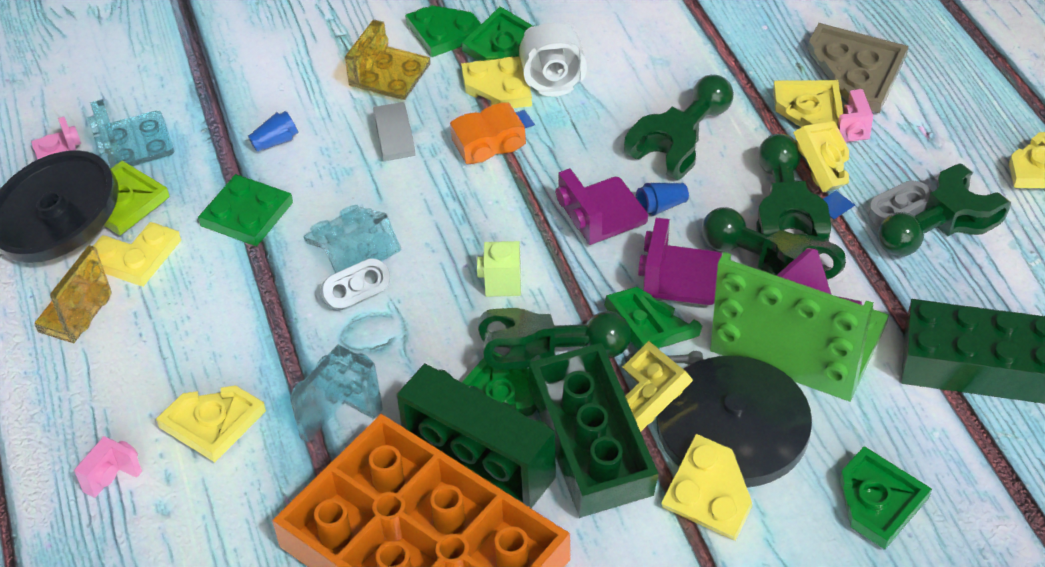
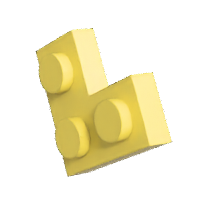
M149 222L132 244L102 235L85 254L83 260L87 268L144 287L180 243L181 238L179 231Z
M649 341L622 366L638 382L625 397L640 431L652 423L655 417L693 381L684 369Z

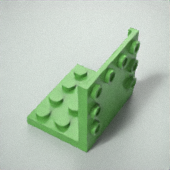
M724 252L718 262L710 351L722 356H742L766 362L783 371L796 383L851 402L884 332L889 315L874 310L873 302L866 300L864 306L732 261L731 254Z

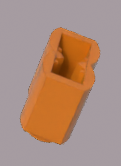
M510 103L494 104L480 113L464 114L450 122L452 141L466 164L484 162L495 154L513 152L526 144L525 126Z

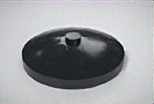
M70 150L42 157L13 175L0 189V252L4 256L18 262H43L63 256L91 239L109 219L118 198V181L108 164L94 153Z
M742 356L711 357L683 368L693 381L657 415V430L661 444L675 464L680 467L695 435L698 434L733 450L747 488L770 483L790 472L804 456L809 444L812 428L811 409L806 396L797 383L783 371L766 362Z

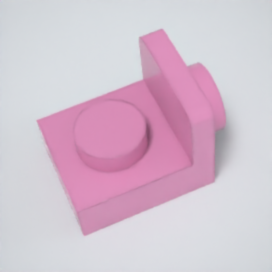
M863 89L851 90L849 92L848 104L844 105L843 114L839 116L838 129L845 142L870 139L873 121L872 110Z
M60 117L58 120L62 129L61 132L32 140L31 143L37 160L54 153L76 150L75 146L81 144L75 125L68 127L65 117Z
M103 436L74 469L82 491L96 498L104 487L109 486L113 482L119 470L137 478L142 472L137 458V451L127 442H116Z

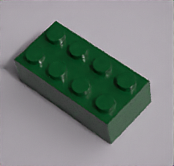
M911 299L904 327L901 384L1045 404V316Z
M603 343L529 362L528 389L541 421L555 431L556 460L579 518L654 496L659 473Z
M426 363L419 368L396 394L402 427L531 509L556 478L555 431L543 421L533 420L518 412L512 405L500 403L485 395L479 388L468 386L454 379L447 371L437 370Z

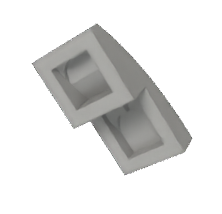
M400 102L373 107L383 161L416 156L405 103Z

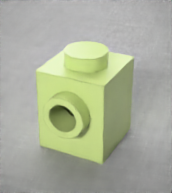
M520 241L484 242V256H477L478 278H484L486 297L521 296Z

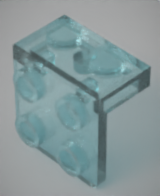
M103 99L90 102L94 114L88 117L93 136L100 134V136L94 137L99 155H107L111 168L122 160L131 166L161 159L174 153V147L160 111H152L110 123Z
M351 205L342 209L339 212L340 216L330 222L329 220H324L310 227L311 232L303 236L307 244L325 249L335 273L367 259L383 261L402 250L387 213L372 210L371 208L358 207V205Z
M337 344L328 355L323 356L319 360L316 368L310 375L294 387L290 402L300 439L310 442L344 403L372 419L379 415L383 410L375 363L368 356L362 353L356 354Z

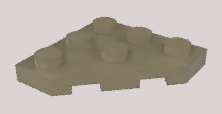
M818 23L808 44V52L829 80H838L840 94L847 104L851 90L863 89L871 110L876 113L881 112L907 57L909 48L907 45Z

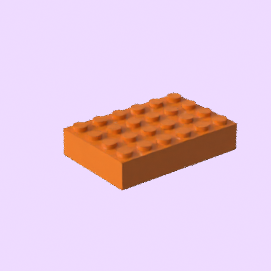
M382 413L272 520L279 547L307 567H565L571 560L569 532Z

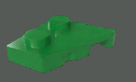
M638 287L606 295L604 307L607 311L616 312L627 320L631 329V342L638 351L648 341L659 349L700 336L702 330L700 322L695 319L690 324L673 315L674 307L654 299L651 294Z

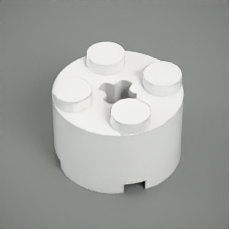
M545 23L530 27L525 31L524 38L520 44L519 55L526 83L538 90L539 94L549 97L562 96L574 90L573 86L579 80L582 82L586 75L587 63L579 36L573 30V27L568 23Z

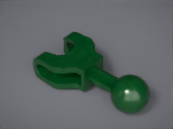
M720 75L704 76L695 84L692 93L693 103L684 112L672 106L664 113L641 117L625 136L624 153L635 159H641L650 152L659 151L667 153L665 160L666 175L676 180L683 178L696 164L695 149L696 143L699 141V123L706 115L716 116L724 113L732 104L734 93L730 82Z
M773 134L767 137L759 147L758 161L765 172L773 175L774 183H771L769 196L764 198L758 207L759 219L756 222V232L770 236L781 229H796L806 235L817 236L829 241L831 220L827 202L820 196L811 193L807 189L806 181H795L793 171L797 168L801 159L796 140L786 134Z
M962 163L956 164L940 172L937 189L930 193L925 211L915 216L906 212L890 214L879 226L878 240L881 247L887 253L897 257L909 256L920 248L924 240V234L936 227L947 236L956 232L972 235L987 233L1006 219L1011 202L998 192L978 195L969 191L971 175L974 172Z
M719 207L712 210L706 215L702 223V236L711 248L725 252L740 247L760 256L758 268L776 276L807 248L816 249L819 255L822 253L827 254L833 260L832 268L822 264L827 279L837 276L845 268V253L838 245L817 236L793 234L782 229L770 236L763 235L747 228L743 216L735 209L729 207Z
M520 308L490 309L485 311L478 321L479 335L484 342L482 349L484 359L494 369H525L529 367V362L554 356L555 347H582L601 342L608 357L613 358L622 354L631 341L629 323L623 316L612 311L599 312L591 317L587 324L554 326L551 314H538ZM496 321L502 322L506 326L504 330L490 332L487 328L492 322ZM495 347L510 349L504 356H497L493 353Z

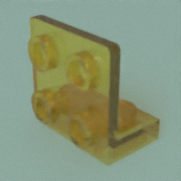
M373 19L345 55L349 86L405 100L431 64L430 57L389 47V39L386 36L384 22Z
M88 245L50 294L52 301L34 323L38 333L74 344L80 335L89 328L92 319L101 307L107 304L112 291L96 247Z

